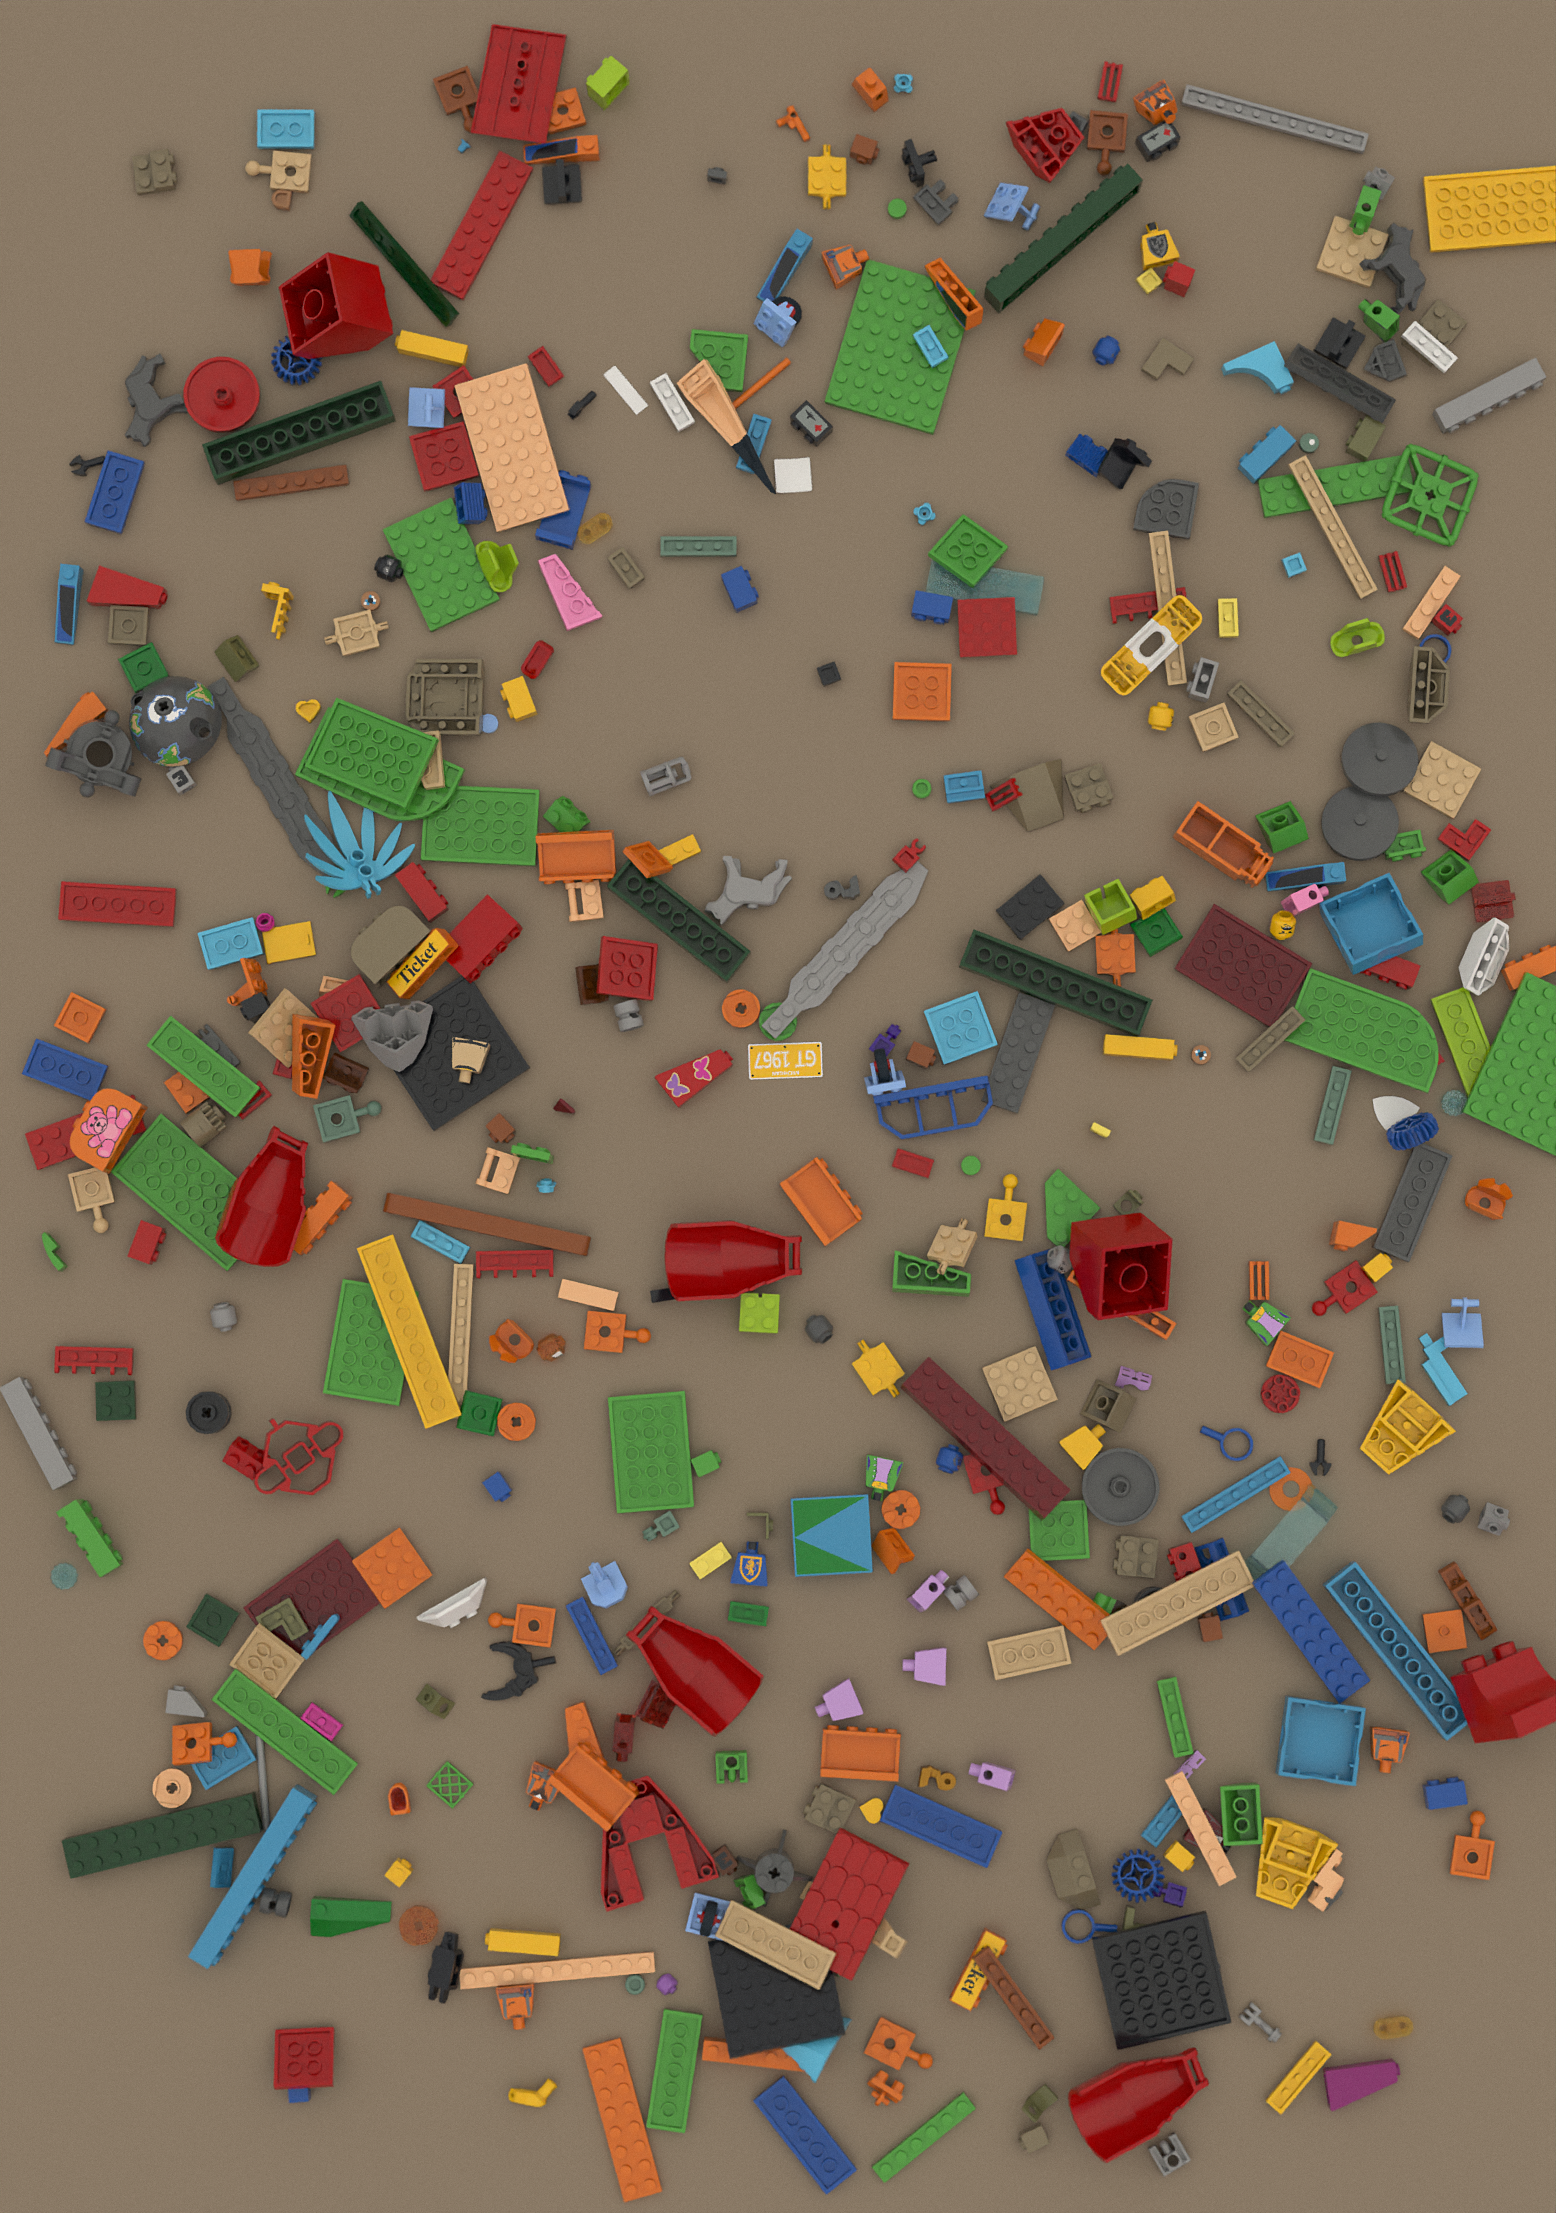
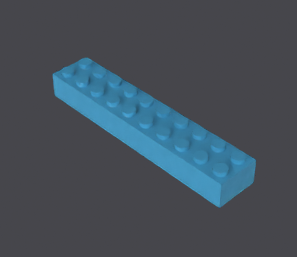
M1351 1561L1322 1584L1444 1740L1448 1741L1468 1725L1454 1686L1355 1561Z
M299 1784L292 1788L190 1952L189 1958L207 1969L212 1965L215 1967L224 1954L221 1952L222 1949H226L234 1938L232 1935L233 1931L236 1933L245 1921L242 1918L243 1915L246 1916L255 1905L253 1899H257L266 1887L263 1883L265 1881L268 1882L276 1871L273 1868L274 1865H278L286 1855L284 1849L292 1845L297 1837L294 1833L296 1830L299 1832L307 1821L304 1817L306 1814L309 1815L317 1805L315 1801L317 1796Z

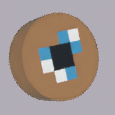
M368 591L363 594L361 604L364 609L375 611L380 606L381 600L377 593Z
M1204 1045L1196 1046L1191 1052L1193 1062L1198 1065H1203L1210 1060L1211 1052Z

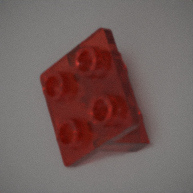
M1509 880L1480 883L1471 888L1477 923L1490 921L1492 918L1501 920L1514 917L1512 902L1516 898L1515 892L1511 893Z
M651 1680L634 1715L638 1716L643 1722L663 1729L668 1723L669 1717L676 1705L668 1699L661 1685L657 1681Z

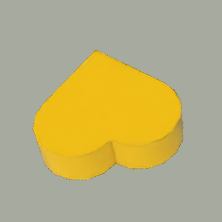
M311 699L308 702L299 701L295 709L301 717L311 723L320 712L321 705L317 700Z
M872 1798L859 1806L869 1823L875 1824L880 1821L883 1802L879 1798Z

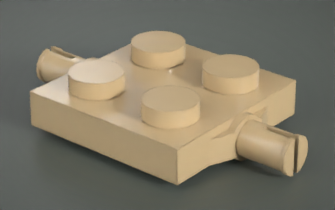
M366 610L333 619L335 635L324 637L326 645L337 642L341 647L343 657L379 648L378 631L389 629L387 621L376 624L371 610Z
M961 1218L958 1227L940 1226L927 1254L928 1260L940 1263L937 1273L944 1275L947 1267L952 1265L964 1267L978 1237L976 1232L965 1230L968 1220Z

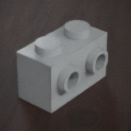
M1201 657L1198 663H1194L1192 674L1195 675L1193 681L1189 680L1186 689L1189 692L1188 698L1204 703L1208 701L1219 662Z

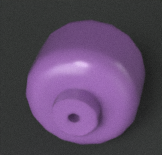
M667 1973L659 1978L656 1986L664 1995L673 1994L677 1990L678 1981L671 1974Z

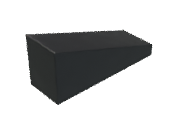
M669 1288L650 1291L652 1303L675 1300Z

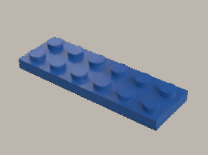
M896 1784L880 1818V1821L985 1868L988 1867L1002 1835V1831Z
M784 2075L753 2099V2102L826 2195L857 2171L851 2160Z

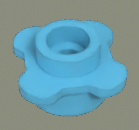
M910 74L895 75L896 85L894 86V91L897 93L900 91L910 93L912 91L911 81L913 77Z
M924 503V505L919 508L916 507L913 511L914 515L918 517L920 525H924L929 520H934L936 516L932 512L929 503Z
M545 1178L537 1182L536 1187L539 1188V1192L550 1193L554 1191L556 1182Z

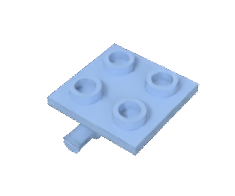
M1000 182L984 216L986 218L1012 222L1016 213L1019 212L1026 217L1022 228L1029 231L1032 223L1036 221V215L1041 207L1033 203L1029 212L1021 204L1029 189L1027 186Z
M409 387L408 426L444 428L445 389Z
M1467 1297L1451 1299V1307H1461L1460 1313H1442L1444 1347L1483 1348L1481 1314L1466 1313L1467 1307H1479V1299H1467Z

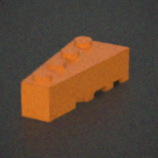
M292 1013V1091L299 1096L317 1099L335 1024L326 1019Z
M585 1700L566 1707L565 1715L569 1754L581 1742L582 1744H588L597 1757L601 1756L605 1759Z

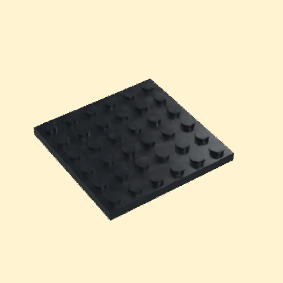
M460 976L422 1001L433 1007L425 1044L412 1064L400 1072L394 1070L433 1131H436L530 1069L475 983H469L463 976ZM453 1037L486 1042L491 1045L481 1074L472 1073L470 1084L459 1082L460 1071L452 1068Z
M1206 1910L1092 1937L1117 2050L1232 2023Z
M792 1924L785 1925V1927L790 1929ZM713 1940L708 1942L730 2059L846 2035L833 1971H828L821 1989H817L725 1941Z

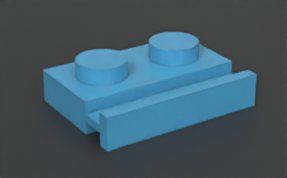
M981 770L943 776L947 804L985 799Z

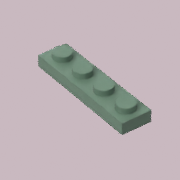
M661 536L660 555L661 557H737V536Z
M1332 1066L1314 1141L1333 1145L1351 1070Z
M1398 1306L1378 1307L1385 1384H1395L1397 1379L1406 1383Z

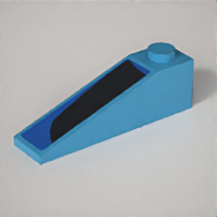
M799 229L795 230L758 293L757 298L764 302L768 298L770 301H773L780 297L812 247V237Z
M60 564L55 643L74 645L84 571L78 565Z
M1344 862L1271 871L1265 875L1267 892L1306 888L1313 884L1319 887L1322 885L1344 884L1346 882Z

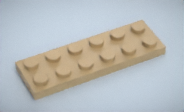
M731 1900L715 1934L719 1939L817 1989H821L837 1954L734 1900Z

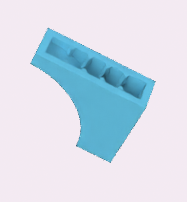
M1275 341L1223 364L1221 368L1224 376L1233 373L1254 375L1262 379L1274 394L1288 392L1294 383L1288 368L1284 367L1285 362Z

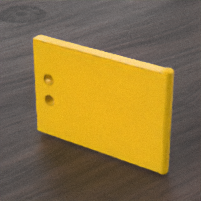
M310 921L274 927L266 932L262 931L267 964L316 955Z

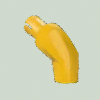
M548 2078L537 2091L511 2088L508 2097L514 2103L531 2107H542L546 2104V2099L558 2086Z

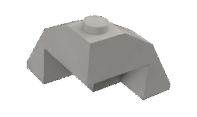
M419 1000L411 1001L410 1005L405 1006L395 1003L384 1005L382 1009L366 1007L351 1018L370 1051L386 1067L400 1072L414 1062L425 1044L433 1007Z

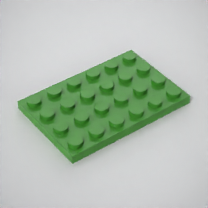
M452 498L383 529L395 557L402 562L403 574L431 632L500 601L497 593L489 586L482 572L476 548L465 525L458 524L457 508Z
M336 698L305 767L408 809L439 740L421 731Z
M457 786L452 798L443 808L423 818L421 861L536 866V835L538 832L540 790Z
M343 1279L323 1393L400 1406L405 1374L370 1283ZM415 1291L417 1297H419V1291Z
M685 1391L608 1397L617 1513L694 1507Z

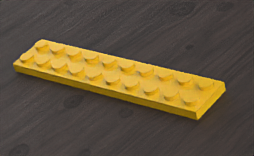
M392 1234L357 1248L425 1429L462 1415L394 1235Z

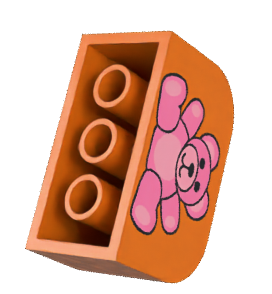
M109 1088L100 1090L92 1097L91 1101L85 1103L82 1109L84 1111L81 1118L78 1117L73 1124L74 1130L70 1136L72 1152L81 1160L102 1172L110 1174L148 1107L118 1090Z

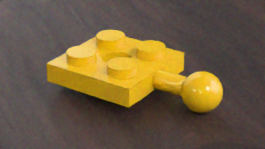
M1007 1174L1003 1178V1185L1006 1187L1004 1200L992 1198L988 1200L985 1237L1023 1241L1027 1203L1012 1201L1013 1188L1018 1184V1179L1013 1174ZM1003 1214H1008L1011 1217L1010 1224H1001L1000 1217Z

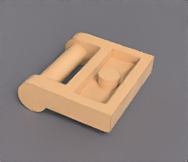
M599 880L587 883L574 882L565 884V889L568 890L570 907L569 922L604 918ZM575 889H581L584 914H578Z
M487 1147V1156L479 1179L477 1178L475 1184L509 1195L520 1158ZM494 1156L500 1158L491 1183L486 1180Z

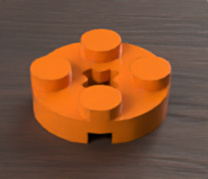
M743 989L734 990L724 999L722 1013L725 1020L731 1026L746 1028L754 1024L758 1019L760 1003L753 993ZM738 1004L747 1007L743 1014L736 1012L735 1009L738 1008Z
M511 1403L504 1406L499 1412L497 1419L499 1432L506 1439L512 1441L528 1438L533 1433L536 1424L534 1412L523 1403ZM513 1417L521 1418L520 1422L522 1424L520 1427L518 1425H516L515 1427L512 1426Z
M897 1490L890 1493L884 1499L881 1511L884 1520L890 1526L897 1529H905L912 1526L918 1520L920 1505L912 1493L905 1490ZM900 1504H904V1508L907 1509L902 1515H898V1511L895 1510Z
M159 1621L149 1626L143 1638L144 1648L147 1654L154 1659L168 1660L181 1650L183 1635L172 1622ZM162 1635H165V1639H168V1643H165L164 1646H161V1643L158 1642Z

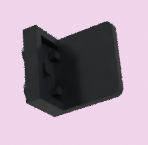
M1115 438L1098 471L1117 489H1123L1135 466L1139 465L1149 468L1152 460L1147 457V453L1136 446V442L1133 440Z

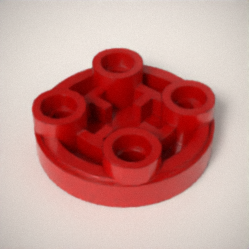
M1287 1375L1271 1376L1263 1383L1261 1388L1263 1404L1267 1409L1275 1413L1291 1411L1297 1405L1300 1398V1389L1297 1383Z

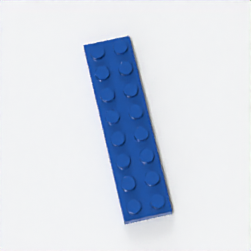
M1283 1559L1252 1582L1253 1586L1339 1704L1371 1681Z

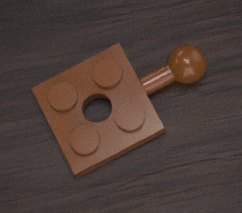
M467 65L433 79L446 115L461 110L465 119L463 123L464 129L467 132H471L474 117L471 116L468 107L476 105L478 90ZM456 86L463 89L459 95L452 93V89Z
M1090 110L1087 149L1102 151L1101 162L1097 165V172L1102 176H1107L1112 170V166L1108 162L1109 151L1125 152L1128 113ZM1109 127L1113 133L1106 136L1103 134L1102 129Z

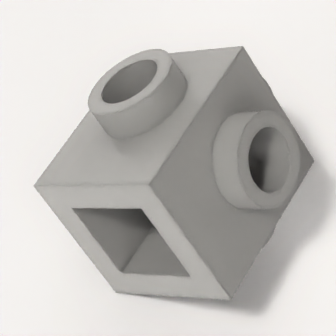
M1375 167L1372 172H1367L1363 181L1366 182L1365 186L1380 190L1381 195L1379 199L1382 200L1395 177L1388 174L1385 169Z
M1487 1502L1480 1513L1478 1528L1500 1536L1503 1529L1506 1530L1509 1526V1510Z

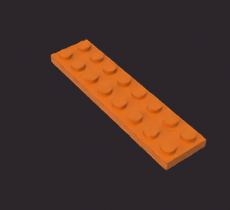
M621 2037L584 2047V2057L624 2202L662 2192Z

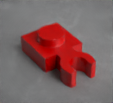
M917 838L913 840L911 848L905 845L892 859L905 873L919 860L920 857L916 854L923 853L926 848L925 845L922 848L915 846L919 840Z

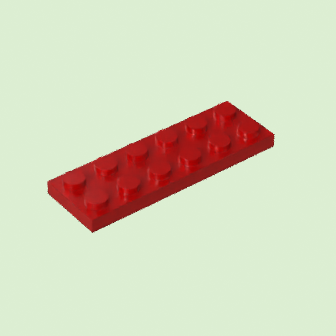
M61 881L58 919L64 921L174 927L177 889Z
M130 1095V1096H129V1097H131V1098H133V1099L136 1100L135 1095ZM83 1113L25 1133L37 1170L77 1157L71 1150L70 1136L74 1130V1122L78 1117L81 1118ZM143 1117L132 1136L147 1130Z

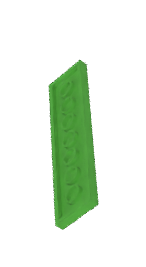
M1401 455L1314 471L1333 506L1380 499L1387 496L1391 485V477L1396 472ZM1408 459L1401 479L1413 485ZM1293 474L1259 479L1257 481L1264 518L1312 510ZM1398 486L1395 496L1409 494L1410 491Z
M237 1669L232 1672L212 1698V1701L333 1795L336 1794L359 1764Z

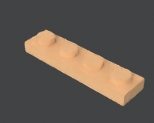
M1444 566L1402 630L1418 640L1461 576Z

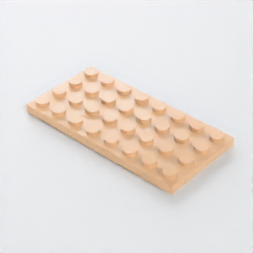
M525 363L455 385L496 531L502 532L570 511L528 364Z

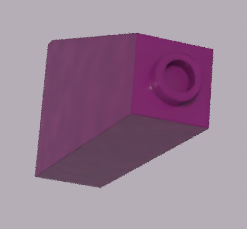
M1391 2058L1323 2068L1328 2108L1331 2111H1335L1398 2082L1397 2076L1400 2075L1399 2064H1395V2061Z

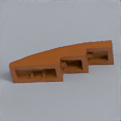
M1453 1561L1439 1570L1438 1573L1480 1640L1496 1632L1495 1624L1470 1583L1465 1579L1457 1563Z

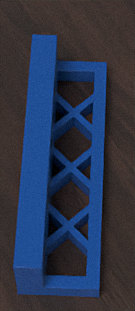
M1223 1538L1195 1547L1202 1568L1229 1555ZM1202 1549H1209L1210 1559L1204 1556ZM1243 1593L1216 1606L1221 1621L1249 1612ZM1224 1604L1229 1606L1231 1614L1225 1615Z

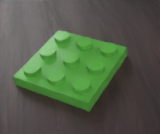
M963 514L928 552V557L971 588H974L1008 550V546Z
M1084 1500L1060 1501L1042 1521L1028 1508L1030 1548L1034 1554L1043 1561L1090 1558L1087 1506Z

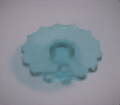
M1459 1090L1448 1091L1446 1095H1443V1100H1441L1443 1104L1442 1109L1450 1116L1463 1114L1461 1111L1467 1097Z
M60 1563L51 1571L52 1575L50 1578L56 1588L61 1590L69 1589L77 1582L76 1577L78 1574L71 1564Z

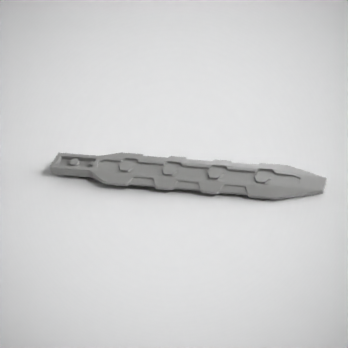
M917 861L907 873L900 870L886 877L872 892L873 895L858 911H855L836 935L821 947V951L810 963L804 966L792 978L787 999L761 1027L776 1039L800 1012L820 1006L832 993V989L846 974H849L858 965V961L872 946H875L884 937V933L897 919H901L914 905L928 870Z

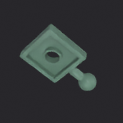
M351 1095L313 1105L323 1143L361 1133L357 1117L367 1114L377 1116L382 1110L380 1103L377 1101H371L366 1107L355 1110ZM334 1114L342 1116L340 1124H333L332 1116Z

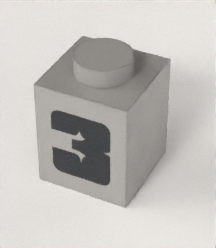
M185 766L170 767L169 772L166 773L180 795L197 786Z

